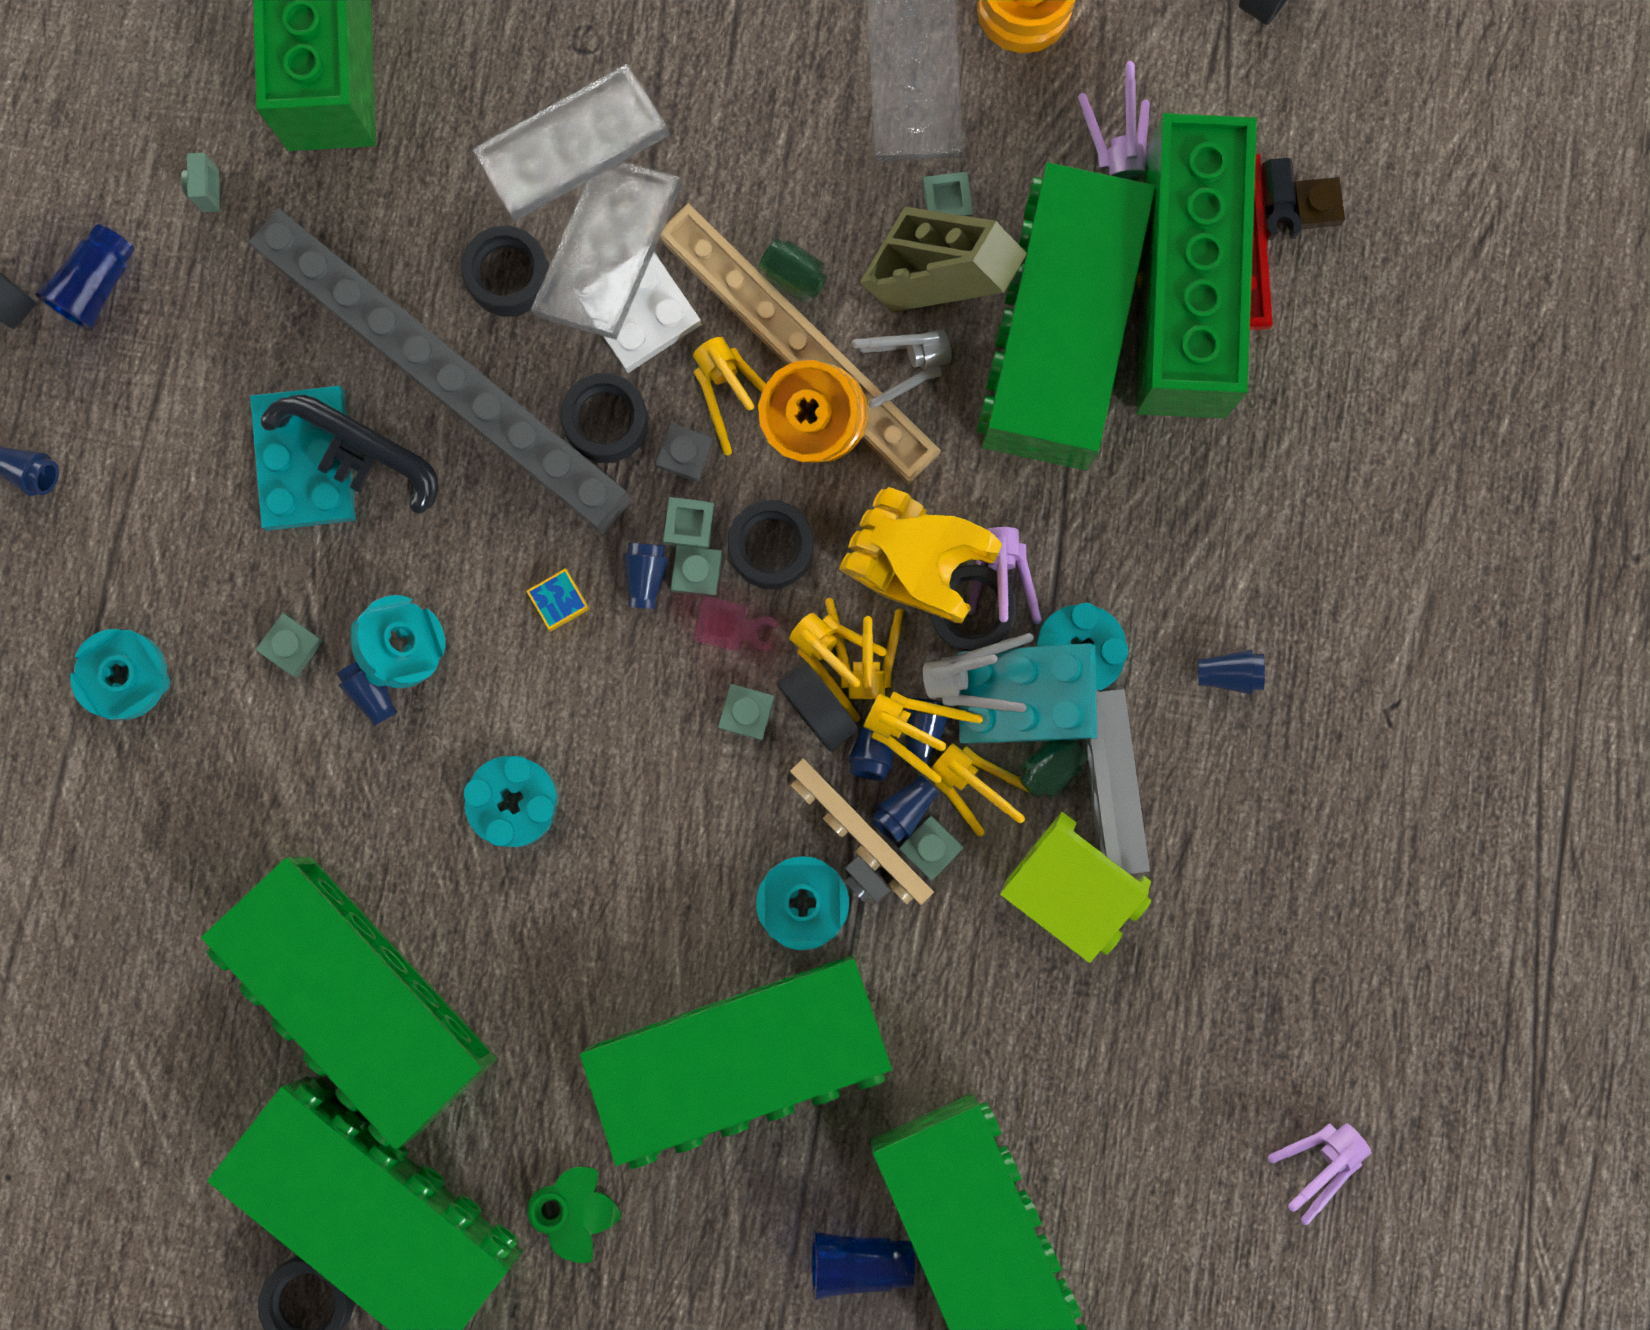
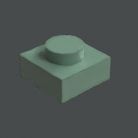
M187 153V170H183L181 174L182 189L185 196L201 212H220L219 168L206 153Z
M967 172L923 177L922 186L926 210L973 217Z
M669 497L663 543L672 546L681 545L710 549L715 512L714 502Z
M677 545L671 591L674 593L717 598L723 556L722 551Z
M282 613L256 648V651L290 675L298 677L324 640L290 616Z
M730 684L718 728L763 741L775 696Z
M929 816L898 849L932 881L964 847L932 816Z

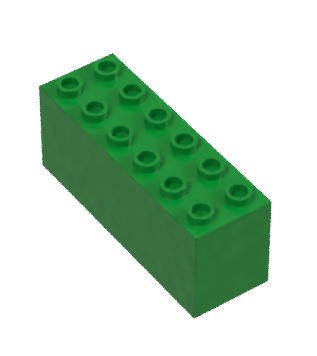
M253 0L256 110L287 151L376 146L371 0Z
M1163 113L1146 152L1145 183L1156 186L1142 247L1135 414L1226 419L1248 393L1257 117Z
M1049 162L1046 163L1042 178L1033 177L1024 210V222L1018 239V244L1027 254L1016 271L1015 277L1009 283L1004 304L1011 305L1012 308L1005 307L996 338L995 347L1003 348V351H995L989 370L985 390L994 392L993 396L985 395L976 433L984 434L981 448L1087 471L1097 456L1101 445L1156 185Z
M286 857L200 937L210 947L206 951L209 958L222 970L227 971L230 969L242 982L238 986L241 993L254 1005L259 1006L262 1004L274 1017L270 1021L273 1028L284 1039L288 1041L294 1039L306 1052L303 1055L306 1064L316 1074L320 1076L326 1074L338 1087L335 1090L338 1099L351 1111L355 1112L358 1109L370 1122L367 1126L369 1132L385 1147L391 1145L397 1150L416 1138L498 1059L312 857Z
M854 955L592 1044L579 1054L615 1167L628 1162L631 1170L657 1161V1155L662 1153V1150L673 1146L676 1154L699 1147L704 1144L702 1139L706 1138V1135L719 1130L722 1138L747 1130L751 1119L766 1115L767 1121L770 1122L791 1115L795 1112L793 1108L796 1106L795 1104L811 1099L813 1106L827 1103L840 1097V1088L854 1083L857 1084L858 1090L878 1085L886 1081L884 1073L892 1071Z
M304 1077L280 1087L206 1182L388 1330H463L523 1253V1250L517 1246L518 1238L503 1225L496 1224L494 1227L480 1216L482 1213L481 1208L469 1197L462 1194L456 1197L443 1186L445 1179L433 1168L427 1165H423L420 1168L407 1157L409 1151L405 1146L395 1150L391 1145L388 1147L381 1145L368 1130L367 1126L370 1122L358 1109L355 1112L351 1111L334 1098L336 1095L335 1090L325 1081L314 1077L312 1080L309 1077Z
M969 1094L870 1139L874 1158L949 1330H1087L1084 1322L1076 1325L1074 1321L1081 1317L1082 1313L1065 1278L1059 1280L1055 1278L1054 1274L1061 1271L1062 1268L1051 1243L1048 1241L1045 1233L1039 1236L1036 1235L1034 1228L1042 1225L1031 1198L1025 1189L1017 1192L1014 1183L1021 1180L1022 1177L1006 1145L998 1148L994 1137L1001 1135L1002 1132L986 1101L978 1104L973 1094Z

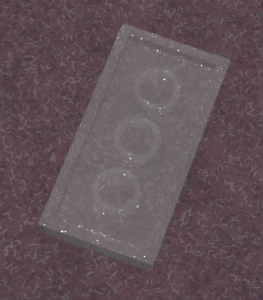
M867 0L874 161L962 158L963 138L956 1Z
M625 64L473 148V151L513 220L516 221L668 137L670 134L667 125L629 66Z
M598 156L533 303L531 311L534 316L617 340L681 190L682 183L680 178Z

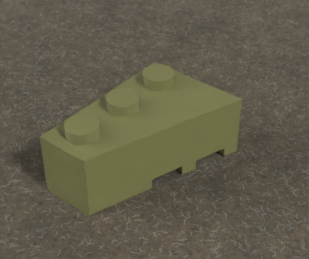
M904 207L860 283L891 312L1005 292L1027 253L997 221Z

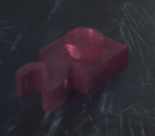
M704 596L693 640L696 643L739 652L741 641L745 640L749 641L755 650L768 653L772 652L773 645L761 642L757 638V633L762 627L777 629L778 621L768 616H761L753 621L748 620L749 606Z

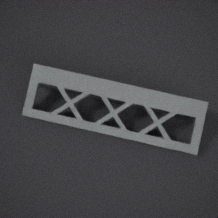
M1096 689L1097 739H1083L1097 848L1129 874L1150 872L1125 689L1098 692V689Z

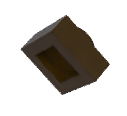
M1340 177L1294 182L1296 195L1294 212L1301 219V229L1341 226L1345 221Z

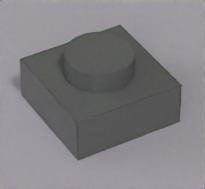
M671 423L655 465L660 470L699 483L714 444V439L705 434Z
M859 855L845 867L851 874L845 880V883L863 902L871 896L877 903L890 891L886 884Z

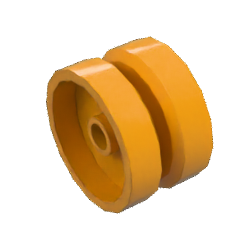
M977 0L976 7L979 24L987 37L1002 49L1023 54L1042 51L1058 41L1068 28L1075 0Z
M816 360L794 361L777 370L764 386L758 404L760 427L768 443L783 456L800 462L835 461L850 453L863 438L869 419L867 398L859 382L844 369ZM815 404H819V407L815 410V414L818 417L815 421L810 417V409Z

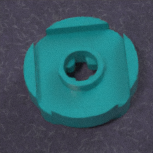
M391 595L377 599L351 625V648L360 668L365 672L366 678L373 685L378 687L386 685L392 688L415 686L433 674L437 669L439 659L444 655L446 647L445 635L438 618L427 607L422 610L418 605L410 603L414 599L401 595ZM391 632H396L398 638H406L408 641V645L402 648V652L397 651L391 646L389 642Z
M1080 603L1078 605L1065 606L1048 617L1039 629L1035 647L1072 645L1070 641L1074 638L1081 642L1088 640L1092 645H1095L1096 689H1098V692L1111 685L1118 678L1123 670L1129 650L1121 625L1110 613L1102 608L1095 607L1093 604Z
M106 629L90 636L78 648L74 657L77 658L74 673L70 674L71 688L80 705L90 713L114 721L131 720L144 715L158 703L161 695L168 690L170 685L166 660L160 648L150 638L131 630ZM115 664L121 667H128L129 669L128 680L123 685L121 683H110L109 678L114 675L112 667Z
M501 756L483 764L473 774L470 782L467 783L464 789L465 814L472 829L482 839L495 846L523 847L534 843L550 829L556 814V805L558 806V791L553 778L541 765L521 756ZM508 789L512 794L520 792L523 796V799L518 803L520 811L516 814H513L509 809L502 811L500 803L504 800L502 794Z
M805 856L793 857L784 860L772 868L761 882L757 892L756 909L759 921L764 929L777 942L795 950H810L822 946L836 936L848 916L849 896L846 885L835 869L816 858ZM799 889L807 890L808 897L816 898L817 902L816 907L809 908L807 916L804 917L798 916L797 908L790 907L789 899L796 898Z

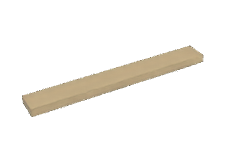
M689 203L656 233L657 238L786 365L794 361L816 360L844 369L855 378L867 398V403L882 394L866 376ZM891 401L885 402L874 409L868 405L869 419L862 440L909 485L940 454L941 450Z

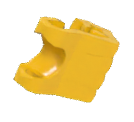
M891 487L881 489L874 498L872 504L874 509H868L860 520L859 527L863 530L856 531L850 538L848 548L855 552L847 553L844 556L839 570L883 597L924 610L955 623H962L971 607L964 602L958 592L950 588L949 583L952 572L960 563L970 559L993 563L1001 550L1002 543L990 531L956 516L926 515L927 510L923 508L924 506L912 499L908 493Z

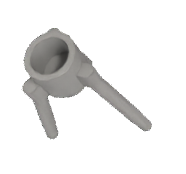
M943 329L922 334L854 339L851 342L852 347L859 348L861 353L907 349L911 365L914 368L921 367L923 369L918 374L870 400L868 405L872 409L892 400L926 380L941 377L940 366L951 363V347L948 336Z
M1027 633L957 656L944 657L941 660L924 663L923 681L928 697L931 699L942 697L943 705L946 707L965 705L1024 712L1026 710L1024 703L960 695V690L968 688L967 670L996 663L998 658L995 654L1033 641L1034 636Z

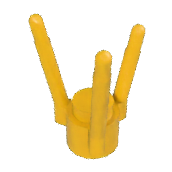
M715 337L703 343L693 353V358L699 366L693 373L702 387L723 453L729 456L732 453V449L710 381L713 380L716 385L728 382L738 399L749 411L754 408V404L735 376L738 369L761 393L766 383L743 360L736 348L730 349L723 337Z
M829 597L825 600L827 613L840 624L834 600ZM898 608L895 611L882 671H880V662H873L872 618L870 616H866L863 619L862 662H853V671L850 668L843 637L835 633L833 634L838 640L835 645L837 658L860 681V685L855 688L841 677V688H849V699H876L879 693L885 695V688H892V668L904 616L902 608Z
M812 612L797 624L791 632L789 640L799 648L797 653L810 664L854 722L857 723L861 719L860 715L819 660L824 659L851 686L858 687L860 685L859 679L831 651L838 641L833 636L834 633L861 647L862 635L840 625L830 615L821 620ZM873 642V652L879 656H885L887 650Z
M894 691L890 698L879 693L863 727L873 731L871 738L887 745L934 783H940L941 776L892 737L894 736L899 739L901 733H904L939 751L946 749V744L943 741L908 724L907 721L911 713L903 710V708L973 723H981L983 717L980 714L910 699Z
M952 743L931 768L941 776V782L934 785L947 795L977 836H983L985 831L953 788L954 786L962 791L967 784L971 785L1016 822H1024L1025 817L975 776L979 771L975 766L1028 793L1035 792V786L978 756L967 746L961 750Z

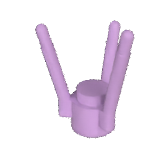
M1132 61L1126 63V135L1113 138L1111 140V147L1108 150L1086 94L1080 93L1078 96L1083 115L1098 152L1099 169L1109 168L1110 176L1124 179L1145 174L1150 102L1143 100L1141 102L1138 133L1136 136L1135 65Z
M1011 527L986 529L994 534L1002 543L996 560L993 563H988V568L997 570L999 620L1003 623L1008 621V570L1015 568V561H1017L1032 621L1034 624H1040L1041 616L1027 563L1026 544L1019 543V530ZM976 560V564L986 566V562ZM973 580L968 601L971 607L968 612L969 615L975 613L982 582Z
M1329 1123L1318 1133L1288 1145L1268 1156L1269 1162L1275 1163L1318 1144L1325 1143L1326 1146L1320 1152L1329 1165L1288 1205L1289 1210L1295 1212L1335 1176L1301 1217L1303 1225H1308L1349 1176L1362 1167L1361 1162L1372 1154L1366 1141L1348 1123L1338 1130Z

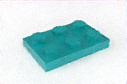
M338 385L250 395L261 527L266 531L356 521L354 490L350 488L353 480L352 469L343 484L334 479L341 464L338 460H335L332 469L327 474L317 470L334 436L297 416H292L285 427L277 428L273 431L265 430L261 425L263 413L273 402L292 395H307L316 398L347 415L344 389Z
M1073 644L1013 648L995 654L998 660L994 664L967 670L968 688L960 690V695L1024 703L1026 710L1024 712L959 705L960 710L980 714L983 717L981 723L959 720L960 743L1097 739L1095 645ZM970 651L958 652V655L963 654V653H966V652H970Z

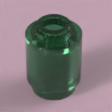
M776 238L769 245L758 266L761 271L766 273L765 279L801 302L808 296L813 299L816 298L828 278L823 273L825 268L824 262L792 241L783 242L779 238Z
M1074 740L1046 741L1019 766L1024 774L1019 778V781L1034 798L1039 799L1043 795L1051 800L1083 771L1081 765L1088 760V757Z

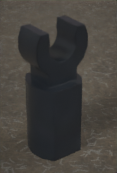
M1279 158L1267 160L1261 165L1265 210L1270 212V217L1265 223L1267 240L1274 239L1277 235L1276 223L1281 222L1289 227L1290 239H1296L1302 225L1299 215L1293 211V207L1296 206L1292 159Z

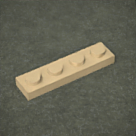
M804 758L790 770V773L796 778L790 786L809 805L816 799L828 811L823 820L841 838L848 832L861 845L855 852L873 871L881 865L893 877L888 886L906 905L912 899L919 905H922L934 893Z

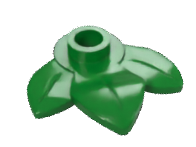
M576 1166L564 1171L555 1185L544 1186L537 1190L530 1198L527 1206V1216L530 1224L537 1231L548 1234L554 1253L563 1259L576 1263H590L593 1260L594 1251L591 1234H598L609 1229L622 1217V1212L612 1198L604 1193L594 1191L598 1182V1170L595 1168ZM547 1201L556 1202L560 1208L559 1215L556 1217L547 1216L543 1209L544 1203Z

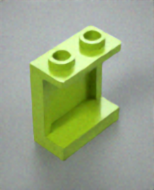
M1061 812L1006 879L1000 895L1087 962L1091 963L1100 951L1107 955L1116 946L1123 934L1119 929L1128 918L1135 922L1151 903V899L1148 897L1151 880L1144 875L1137 880L1076 834L1074 829L1077 822Z

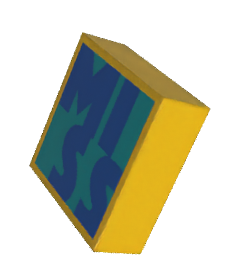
M566 568L527 590L529 597L550 632L590 610Z

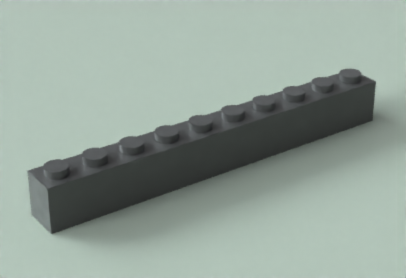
M279 208L249 240L253 248L268 263L601 535L606 533L632 502L626 490Z

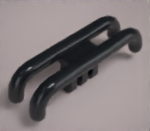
M292 395L273 402L263 413L261 425L268 431L285 427L292 416H297L334 436L317 470L327 474L332 469L335 460H338L341 464L334 479L342 484L347 479L351 469L356 470L357 474L352 480L350 488L358 493L365 485L378 461L404 475L412 482L414 493L409 505L414 513H423L434 505L439 491L438 476L427 461L324 402L307 395Z

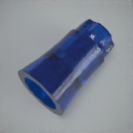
M97 223L87 239H81L70 257L54 276L35 293V296L62 317L85 330L93 331L105 302L125 272V264L132 256L135 248L115 231Z
M813 1231L811 1272L814 1301L847 1294L891 1292L892 1288H913L915 1257L911 1241H891L889 1237L840 1236Z

